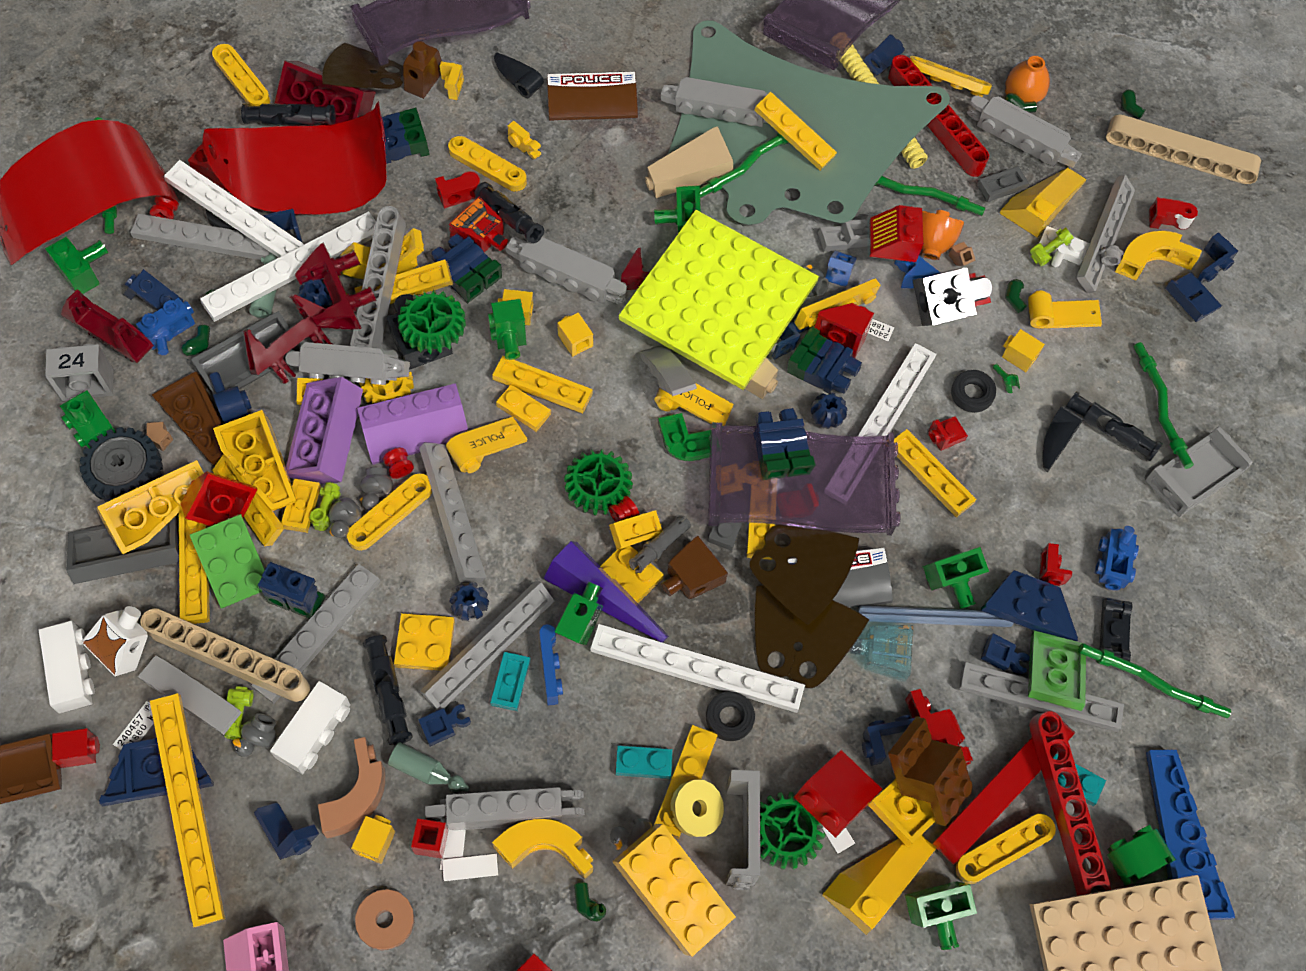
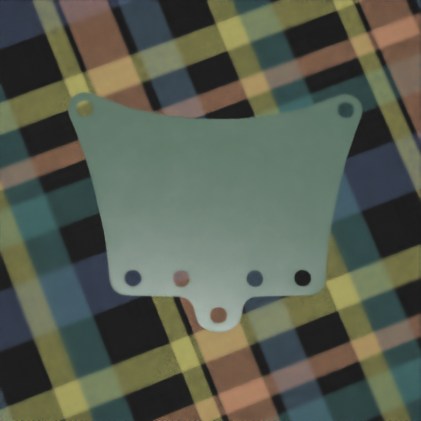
M702 21L696 25L693 31L692 63L689 78L763 90L767 95L772 92L837 152L836 156L821 171L790 143L780 144L762 154L745 174L722 186L729 196L727 202L729 216L742 224L753 225L761 223L773 210L782 207L837 223H845L852 220L876 182L899 153L934 117L947 107L950 101L949 94L945 89L936 86H889L859 82L797 66L746 43L715 21ZM704 27H713L716 30V34L710 38L704 37L701 34V30ZM930 93H938L942 100L939 104L933 105L927 102L926 97ZM682 113L668 154L718 126L733 159V169L741 165L756 147L776 137L778 132L768 123H763V127L749 126L737 122ZM795 188L800 192V197L795 201H789L785 198L784 194L786 190ZM838 201L843 205V211L839 214H832L828 211V204ZM750 204L755 208V213L750 217H744L739 212L741 206Z

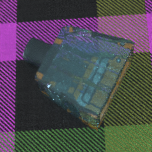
M913 625L871 626L866 634V640L857 639L850 649V654L865 656L864 669L866 671L906 682L911 674Z

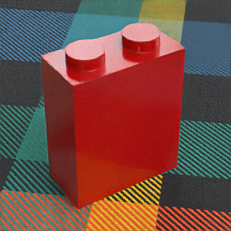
M840 750L802 786L794 798L836 838L880 793L882 788L849 756Z

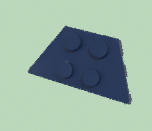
M1013 570L995 590L990 599L981 607L983 612L1031 630L1078 641V636L1061 587Z
M157 738L123 745L118 756V763L113 767L109 776L111 781L105 794L101 795L99 804L101 806H109L168 795ZM192 750L199 789L214 786L213 780Z

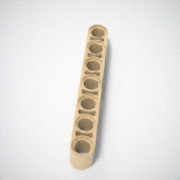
M1115 115L1111 118L1106 135L1107 141L1113 145L1242 184L1255 183L1258 178L1261 159L1255 154L1125 115Z
M155 608L146 611L140 619L142 628L147 631V634L153 640L288 700L302 701L310 692L309 683L296 668ZM205 642L202 647L198 648L201 643ZM228 652L225 657L221 658L223 653ZM252 661L248 667L243 668L246 663ZM275 671L272 677L266 678L269 673ZM299 681L296 687L289 689L292 683Z

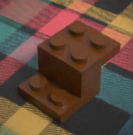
M915 717L888 752L901 795L930 803L936 824L946 826L951 818L957 814L965 798L971 794L972 782L968 774L967 764L961 747L932 740L926 719Z

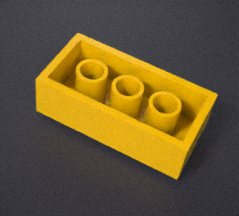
M664 824L652 826L612 861L685 955L693 957L736 917Z

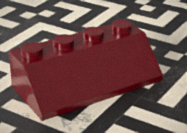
M284 61L274 104H314L315 106L332 104L335 107L336 113L335 124L358 118L371 111L376 91L368 88L323 84V70L300 61Z

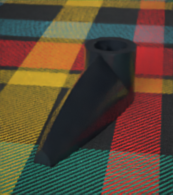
M495 53L494 61L497 68L523 97L530 98L544 84L542 75L534 68L501 53Z
M1062 405L1056 413L1045 436L1042 461L1043 469L1046 472H1049L1085 418L1065 405Z

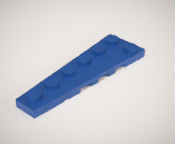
M1149 750L1146 752L1159 830L1176 859L1171 864H1166L1168 879L1198 875L1209 919L1231 920L1235 918V914L1225 885L1219 879L1215 867L1217 863L1214 854L1210 853L1205 839L1207 834L1204 827L1200 825L1196 813L1197 806L1193 795L1190 793V786L1177 750Z

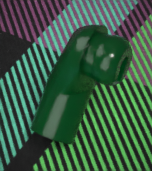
M1128 89L1122 93L1121 103L1123 110L1141 119L1146 109L1136 104L1135 92Z
M1013 93L1005 96L1004 100L1029 113H1035L1037 110L1035 101L1024 102L1018 95Z
M1013 279L1007 284L1005 299L1017 313H1021L1027 307L1020 298L1024 284L1021 280Z
M198 326L197 336L182 345L183 354L186 356L196 355L208 348L209 326Z
M588 883L574 884L578 913L594 922H598L605 917L606 907L604 904H598L589 898Z

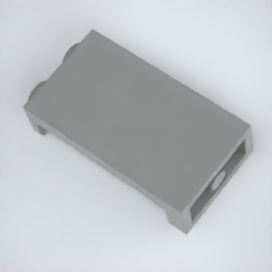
M1218 426L1207 437L1187 449L1194 463L1191 468L1184 469L1177 456L1164 466L1161 464L1156 467L1147 477L1146 482L1180 518L1243 474L1253 461L1231 439L1230 435Z
M731 770L726 783V795H743V869H730L726 878V885H733L734 890H749L750 886H755L760 877V771Z

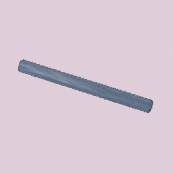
M860 606L858 609V613L868 618L869 622L1012 627L1014 624L981 610Z

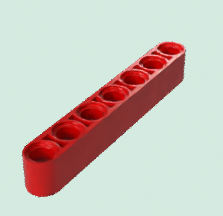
M897 55L893 58L888 79L894 86H933L910 58L905 55ZM930 93L927 95L926 100L928 103L935 105L939 104L942 98L938 93ZM948 104L927 126L968 175L972 177L981 176L988 162L989 152Z
M1052 711L1038 714L1030 721V732L1077 896L1090 894L1093 887H1096L1098 892L1112 890L1063 721L1057 713ZM1043 719L1050 723L1049 732H1046L1042 727ZM1051 746H1054L1058 751V758L1056 760L1050 755ZM1060 773L1066 778L1064 788L1058 783V775ZM1068 801L1071 802L1074 806V813L1072 816H1070L1066 811V804ZM1076 830H1079L1082 834V842L1080 844L1074 839ZM1085 858L1089 860L1091 866L1088 873L1082 867Z
M1049 721L1042 726L1046 732L1050 731ZM1063 721L1069 741L1076 732ZM1032 738L933 842L932 845L953 865L1041 771ZM1051 746L1050 755L1053 758L1058 751L1054 746Z

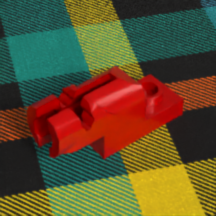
M921 689L910 691L905 701L912 718L920 717L926 719L932 740L959 746L965 740V736L962 734L954 713L950 709L930 714L931 705L927 696H923ZM959 746L962 749L966 764H971L973 758L969 747Z

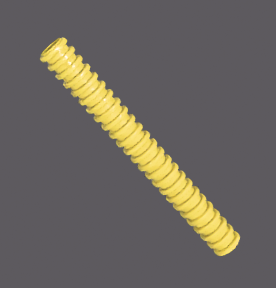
M845 33L836 35L830 41V47L843 64V67L846 68L852 80L879 84ZM915 137L901 151L902 156L912 169L922 166L928 158Z

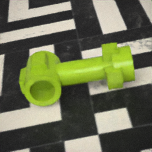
M1066 227L1056 231L1058 236L1046 246L1039 243L1030 250L1031 257L1036 264L1039 263L1040 266L1046 265L1052 260L1050 253L1063 243L1066 246L1072 243L1071 240L1074 237Z
M331 482L325 483L324 488L321 487L319 492L323 496L321 504L309 516L314 529L318 531H325L330 526L331 522L329 516H327L334 499H339L341 495L340 487Z
M236 686V689H229L227 702L242 713L225 733V738L234 740L242 737L241 729L243 725H241L244 706H252L253 690Z

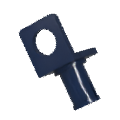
M890 34L863 61L878 76L891 65L895 56L901 55L905 51V48L899 39ZM871 60H873L879 68L875 67L872 64Z
M293 209L263 215V217L284 231L295 229L297 239L302 242L299 225Z
M795 320L790 322L780 336L782 341L776 345L772 358L775 360L793 351L799 340L800 333L809 330L810 327L799 330L794 323Z

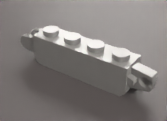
M686 77L681 79L679 86L664 85L661 92V101L676 105V112L737 122L749 126L763 127V123H767L754 111L755 106L767 96V93L763 90Z
M975 95L971 97V106H968L967 114L972 119L978 121L977 126L986 132L997 136L1053 167L1059 162L1074 168L1078 163L1082 153L1069 145L1071 140L1069 133L1000 97H992L990 101L983 97L981 98V96Z
M512 237L506 246V253L519 260L520 267L528 273H535L548 282L560 284L567 290L585 295L592 301H598L603 304L606 300L616 304L626 302L625 293L627 286L615 279L613 268L544 237L534 244Z
M305 342L301 346L300 352L289 351L285 357L288 365L299 367V372L309 373V378L324 379V374H328L329 379L349 376L350 382L365 383V378H370L371 384L386 385V380L396 381L400 377H409L410 362L398 359V354L395 350Z
M560 787L446 795V799H440V805L425 806V819L446 823L449 830L512 827L520 822L532 819H549L561 823L564 818H577L585 815L584 809L580 807L562 808L561 801H576L584 798L581 790L561 791Z

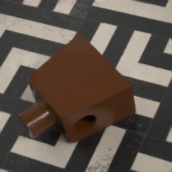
M417 41L413 44V50L403 63L404 91L422 99L425 98L441 76L440 63L442 59L437 48L429 46L422 41Z
M696 536L668 563L667 572L670 578L661 583L668 596H672L681 590L688 599H692L726 583L728 572L701 538Z

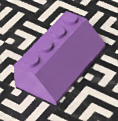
M343 377L307 383L286 465L289 478L319 482L320 484L342 482L358 414L357 408L361 404L362 388Z
M456 383L357 408L372 465L382 463L384 455L395 448L406 449L409 456L421 453L419 447L424 442L446 445L454 436L468 431Z

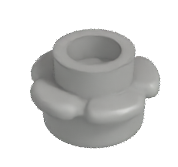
M1108 245L1100 251L1101 262L1108 266L1118 265L1124 252L1116 245Z

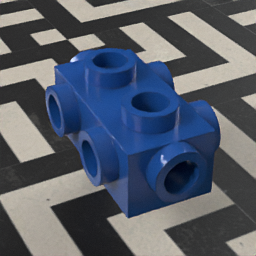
M177 298L176 300L165 302L163 308L153 314H145L136 325L138 330L154 345L152 349L157 348L159 355H166L169 353L167 341L172 340L173 337L195 324L191 316L194 311L187 301L182 302Z
M1125 526L1124 529L1111 528L1105 537L1102 536L1099 541L1098 551L1103 553L1102 559H1098L1096 563L1095 574H1099L1098 582L1104 583L1105 587L1109 590L1125 588L1135 578L1136 568H1133V561L1138 555L1139 545H1136L1137 535L1134 534L1135 529L1131 526Z

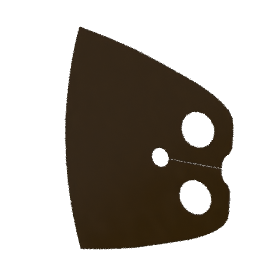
M344 42L327 58L323 67L322 81L323 84L396 89L400 88L403 83L400 79L404 76L403 66L378 54ZM388 66L396 67L399 69V72L392 73L385 68ZM370 70H376L377 73H371ZM380 79H392L394 84H384Z
M774 526L765 536V546L754 553L750 559L749 566L756 578L783 606L806 625H809L831 603L845 582L857 552L859 538L828 530L801 526ZM781 533L787 534L791 538L790 545L779 547L774 541L775 536ZM765 557L774 559L776 562L775 569L764 571L759 565L760 560ZM795 557L797 563H788V558Z
M757 586L755 599V642L760 670L763 673L780 678L789 676L794 682L804 684L805 688H815L828 678L847 655L861 635L869 619L855 610L832 600L813 622L806 625L783 606L764 586ZM796 642L802 643L803 648L801 651L796 652L793 647ZM772 652H780L784 655L785 663L782 667L773 668L769 665L768 657ZM808 661L815 664L817 672L814 677L804 678L800 674V666L804 662Z

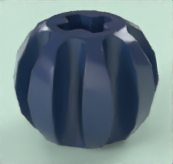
M323 279L309 280L302 283L299 287L298 296L325 309L333 305Z
M829 392L828 395L825 393L818 395L811 405L813 421L816 424L823 425L822 428L829 429L830 426L834 428L840 426L847 417L846 401L842 397H837L836 393Z
M470 582L467 586H463L461 583L455 588L457 592L451 593L449 602L452 605L450 609L455 616L461 615L462 621L469 622L471 617H475L478 620L483 617L482 611H487L488 593L483 587L477 588L478 584L476 582Z

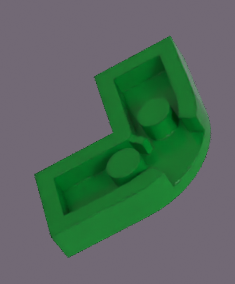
M682 413L658 418V425L665 448L673 457L682 461H695L719 456V448L713 429L688 434Z

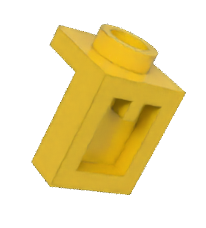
M441 62V78L445 80L444 87L448 90L449 99L458 100L464 82L462 65Z

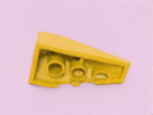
M1066 168L1013 196L1001 209L1000 214L1038 238L1087 179Z
M263 410L213 428L223 454L250 485L257 487L256 493L271 511L297 502L270 420Z
M197 460L97 507L96 510L122 554L148 543L182 510L181 502L191 482L204 474Z
M922 835L909 847L900 839H897L841 872L822 896L867 935L897 900L936 848Z

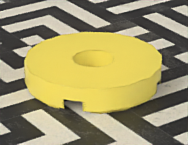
M691 780L681 784L674 792L670 803L675 826L682 833L690 837L707 836L713 833L721 824L724 814L722 797L715 786L705 780ZM696 800L701 804L699 816H696L692 810L693 803Z

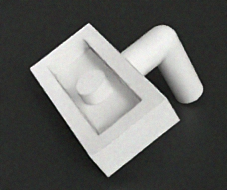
M1047 226L1039 243L1046 246L1058 236L1056 234L1058 230ZM1076 237L1071 240L1072 243L1068 246L1063 243L1051 253L1054 255L1051 265L1058 267L1063 259L1081 265L1090 243Z

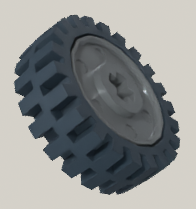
M118 427L116 433L109 429L106 431L107 436L105 437L102 434L98 435L99 441L95 442L92 439L88 443L90 449L85 447L83 450L85 457L80 458L82 466L79 467L85 484L100 500L103 499L105 502H109L162 476L160 471L163 470L162 458L156 445L143 432L135 431L129 427L126 431L123 427Z

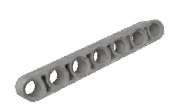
M385 206L378 213L362 287L363 290L370 286L377 301L358 307L356 316L362 329L353 330L350 346L381 349L386 317L388 315L406 228L405 220L393 206ZM387 241H390L388 245L384 246ZM386 263L384 267L379 268L381 264ZM381 285L379 290L374 291L377 286ZM377 308L374 313L369 314L372 309ZM372 330L371 334L365 337V334Z

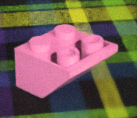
M278 922L247 928L223 940L226 971H289L284 927Z

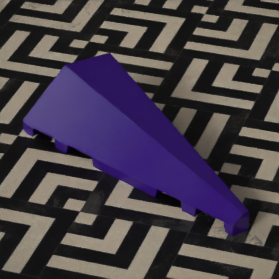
M570 541L552 560L544 576L547 582L572 595L576 593L582 596L589 581L603 588L596 602L603 606V612L663 643L669 637L615 579H612L578 542Z

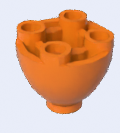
M1031 56L1029 59L1017 64L1010 71L1006 79V95L1013 93L1018 95L1024 102L1035 101L1036 104L1044 99L1050 86L1049 72L1045 66L1044 59L1039 56Z
M937 210L936 214L922 211L924 244L921 255L927 259L939 260L941 254L950 249L958 240L964 222L949 217L950 213L944 210Z

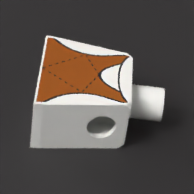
M132 606L103 615L82 641V644L114 676L136 670L148 637L147 631L137 623L141 612Z

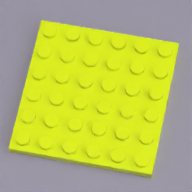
M695 210L621 311L619 320L744 390L817 283L819 276Z

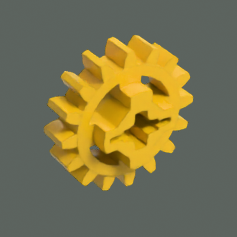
M409 372V377H400L396 381L386 380V385L371 384L370 378H365V383H359L360 388L363 389L362 396H364L366 403L372 401V404L411 395L410 389H414L412 372Z

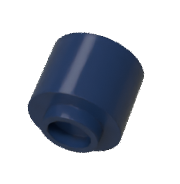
M218 372L210 374L209 377L215 390L213 396L224 424L249 415L248 410L252 409L246 391H240L238 385L225 390L220 374Z

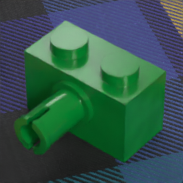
M700 186L676 187L677 206L675 209H654L655 224L676 223L679 233L695 210L701 212Z
M66 236L45 248L56 268L74 291L78 289L82 294H85L100 285L90 267V263L108 254L107 249L100 240L80 251L75 248Z
M521 299L491 303L492 313H488L491 340H496L498 349H504L507 360H515L520 357L518 346L527 345L525 318Z
M88 390L60 405L65 413L61 418L69 430L72 428L76 429L77 433L73 436L81 448L87 446L90 449L88 443L92 439L98 442L97 436L100 434L104 437L107 436L106 431L109 429L115 432Z
M981 547L922 566L931 591L948 585L953 587L960 609L976 604L968 584L969 578L989 572Z
M956 881L905 894L911 924L923 928L936 925L941 950L952 949L951 946L953 948L959 947L953 920L977 914L970 884Z

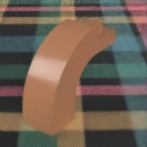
M365 737L354 739L359 766L358 780L354 788L346 796L338 800L318 804L322 833L327 839L346 834L362 825L365 816L370 817L382 798L385 787V768L381 761L372 763L377 761L373 744H368Z

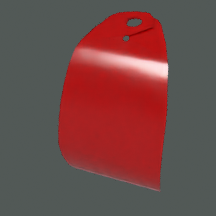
M379 101L376 103L375 108L365 115L333 125L207 128L203 132V151L214 174L238 200L247 206L264 211L278 212L293 209L295 214L348 212L374 199L385 187L387 180L385 132ZM209 145H211V147L214 150L215 159L210 154Z
M92 120L80 122L40 143L8 169L0 179V242L10 265H13L24 255L45 242L60 236L119 203L147 196H170L172 199L179 201L172 185L165 181L164 175L166 173L162 165L160 166L149 146L136 129L119 121Z

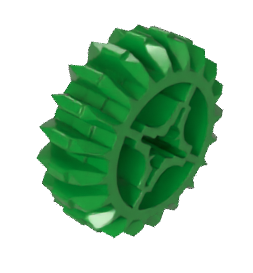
M434 289L431 294H427L423 290L420 297L414 294L413 301L406 299V307H401V315H398V327L403 340L409 342V346L412 349L417 347L420 353L427 349L431 355L434 349L441 353L443 347L450 350L452 347L451 343L458 344L459 337L463 336L466 326L465 312L461 308L459 301H455L452 295L446 297L444 291L437 295Z
M591 449L589 456L582 452L580 460L574 458L572 465H568V474L564 476V482H566L565 491L569 493L568 499L574 501L576 508L583 505L584 513L592 509L595 516L598 510H602V513L606 515L609 506L617 505L624 496L630 497L633 482L631 481L632 473L628 471V464L622 463L621 456L614 458L612 451L605 455L603 449L599 451V454H595L593 449ZM604 469L612 472L613 474L607 473ZM601 475V478H600L601 483H599V488L596 489V488H597V483H596V481H598V476ZM581 487H583L584 490H589L590 492H592L593 495L586 493L581 489ZM606 492H611L610 494L602 496Z
M778 792L777 801L769 795L766 798L767 804L760 802V849L764 850L760 858L764 860L769 855L772 857L769 865L773 867L778 860L782 870H785L787 862H790L793 870L797 869L798 861L801 865L806 866L808 864L807 857L814 860L817 856L815 850H821L823 844L818 840L825 838V833L819 831L824 826L816 821L798 801L793 800V792H789L787 799H784L782 792ZM779 810L791 811L786 818H778L776 816L772 818L769 816ZM799 815L807 824L809 836L798 825ZM792 820L790 825L792 829L782 842L784 836L782 832L785 826ZM765 825L776 835L777 842L775 846L770 843L766 836ZM793 842L798 845L799 843L806 845L798 851H783L788 843Z

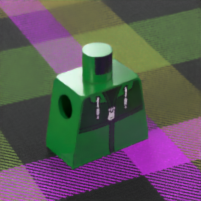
M588 581L582 596L574 593L555 633L576 643L587 645L603 609L602 605L596 603L603 588ZM586 605L588 608L587 613L582 616L581 608Z

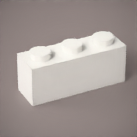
M73 621L39 629L50 706L60 714L92 705L91 695L95 693L92 679L88 678L87 669L91 668L88 654L84 653L82 644L83 639L86 637L82 628L79 629Z
M318 681L270 750L275 759L302 775L306 769H311L318 759L317 753L323 745L326 746L333 738L334 728L348 716L350 703L347 697Z

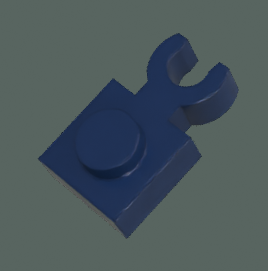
M993 633L988 636L981 659L1002 670H1006L1010 666L1014 673L1022 675L1027 672V669L1019 664V660L1026 663L1030 661V656L1026 653L1018 654L1014 652L1015 644Z
M464 704L455 706L448 715L443 708L418 719L430 747L455 736L454 727L464 728L471 724L470 717L463 720L457 718L459 713L465 711Z

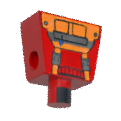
M480 197L475 199L449 223L451 237L455 234L460 235L464 239L470 237L483 252H486L491 246L502 251L508 243V239L503 236V220Z

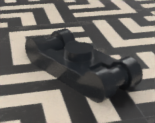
M1105 597L1101 610L1100 650L1102 648L1113 652L1114 656L1130 662V618L1133 604L1129 601H1122V603L1114 602V599ZM1112 612L1120 613L1119 619L1113 618ZM1111 646L1118 647V651L1112 650Z

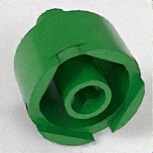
M1151 825L1135 832L1132 836L1133 840L1130 842L1123 838L1110 845L1107 849L1109 854L1106 856L1125 887L1132 883L1129 878L1135 883L1162 869V866L1176 861L1157 829L1153 830Z

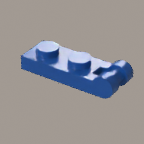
M546 624L540 629V644L547 704L549 706L558 704V695H563L561 679H556L555 669H560L558 653H553L552 647L556 644L555 628L552 625Z

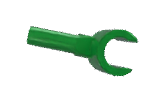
M998 364L993 366V369L1004 380L1007 393H1013L1012 386H1017L1020 389L1019 377L1017 375L1006 373Z

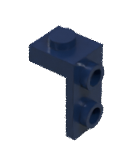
M1219 232L1211 237L1204 248V251L1215 262L1205 268L1197 279L1201 283L1204 281L1210 282L1218 275L1220 270H1228L1235 262L1233 258L1238 253V250Z
M144 269L138 276L133 274L124 284L128 287L124 292L126 297L132 300L137 295L157 311L163 308L164 303L169 300L179 298L183 302L182 298Z
M905 715L896 718L895 722L885 723L884 720H879L869 724V727L862 734L864 739L862 750L865 758H869L871 766L882 764L886 758L881 736L905 732L915 718Z
M278 803L259 807L254 811L257 820L280 860L305 853L312 847L311 842L319 835L314 824L294 830Z

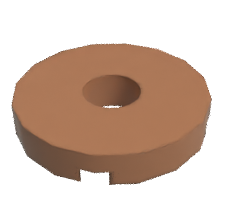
M389 889L379 890L367 896L359 905L355 916L356 930L360 939L370 948L380 951L393 949L403 944L411 935L415 923L414 912L408 899L401 893ZM384 912H389L393 915L392 924L387 928H381L377 924L379 915Z

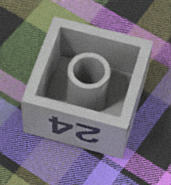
M85 344L77 347L61 346L56 349L46 350L45 376L62 401L70 400L88 390L92 398L113 396L114 370L99 344Z

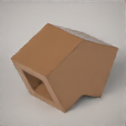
M965 242L951 247L949 257L956 266H964L976 261L972 247H968Z
M163 422L147 423L146 435L158 449L164 451L173 441Z

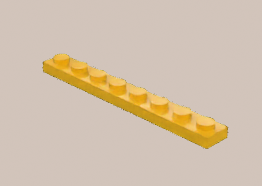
M177 693L151 700L150 706L193 927L196 928L224 920L225 915L181 695Z

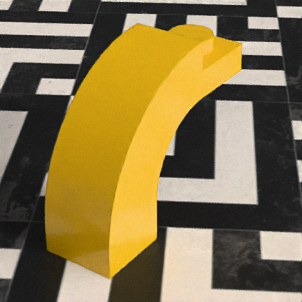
M413 228L404 236L396 275L410 271L418 266L417 256L424 251L420 230ZM353 242L340 255L343 256L354 250L361 265L346 269L342 273L350 277L364 279L371 247ZM386 263L381 264L379 268L384 267Z
M1170 231L1148 232L1138 236L1128 245L1115 272L1137 281L1146 263L1152 260H1165L1191 270L1199 259L1202 250L1180 242L1181 234Z
M549 819L523 821L504 831L492 842L494 849L512 869L532 852L552 850L561 854L584 880L593 872L592 857L583 848L577 849L582 844V836L571 827L558 821Z

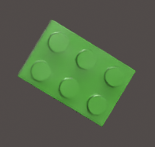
M241 514L190 534V538L221 609L262 592L258 587V583L265 569Z
M1038 631L1033 632L1030 645L1029 698L1079 711L1083 710L1086 694V656L1078 653L1079 646L1082 643Z

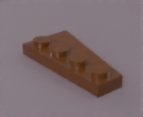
M195 371L157 391L152 396L215 466L222 457L223 452L220 449L213 428L221 426L223 423L201 376Z

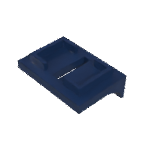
M1192 272L1176 281L1171 280L1165 288L1195 322L1222 307ZM1198 292L1201 294L1192 300L1189 299L1191 296L1197 294Z

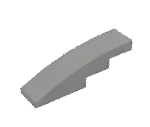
M869 214L866 220H850L843 223L842 226L821 227L818 235L823 251L847 250L870 246L869 220L878 214Z
M660 346L640 352L642 362L649 365L651 375L658 379L659 387L667 393L675 396L697 389L694 380L686 368L666 347Z
M157 655L138 676L144 683L159 691L165 697L177 693L180 694L183 709L223 735L242 713L219 695Z

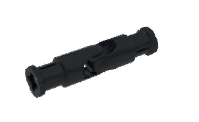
M242 104L241 118L244 124L262 122V124L315 125L316 123L333 125L336 121L335 107L332 104L327 106H315L314 104H261V106H250L249 104Z
M482 182L477 186L474 191L476 199L478 197L482 198L508 226L518 234H523L528 242L534 244L541 240L544 235V227L542 225L534 223L530 215L516 204H513L500 191H495L491 184Z
M1078 391L1074 393L1066 407L1084 416L1083 421L1108 436H1114L1122 445L1130 450H1137L1145 455L1148 461L1154 458L1162 446V442H1155L1145 436L1144 431L1134 425L1123 423L1119 416L1098 403H1091L1081 397ZM1102 415L1112 418L1108 421L1106 428L1102 427L1098 421V418Z
M385 635L372 636L364 640L363 647L367 649L369 655L368 667L376 695L379 698L378 702L382 721L387 725L389 733L387 741L389 745L403 744L410 741L413 736L407 728L405 705L399 696L400 689L392 657L387 652V637ZM385 676H390L391 681H382Z

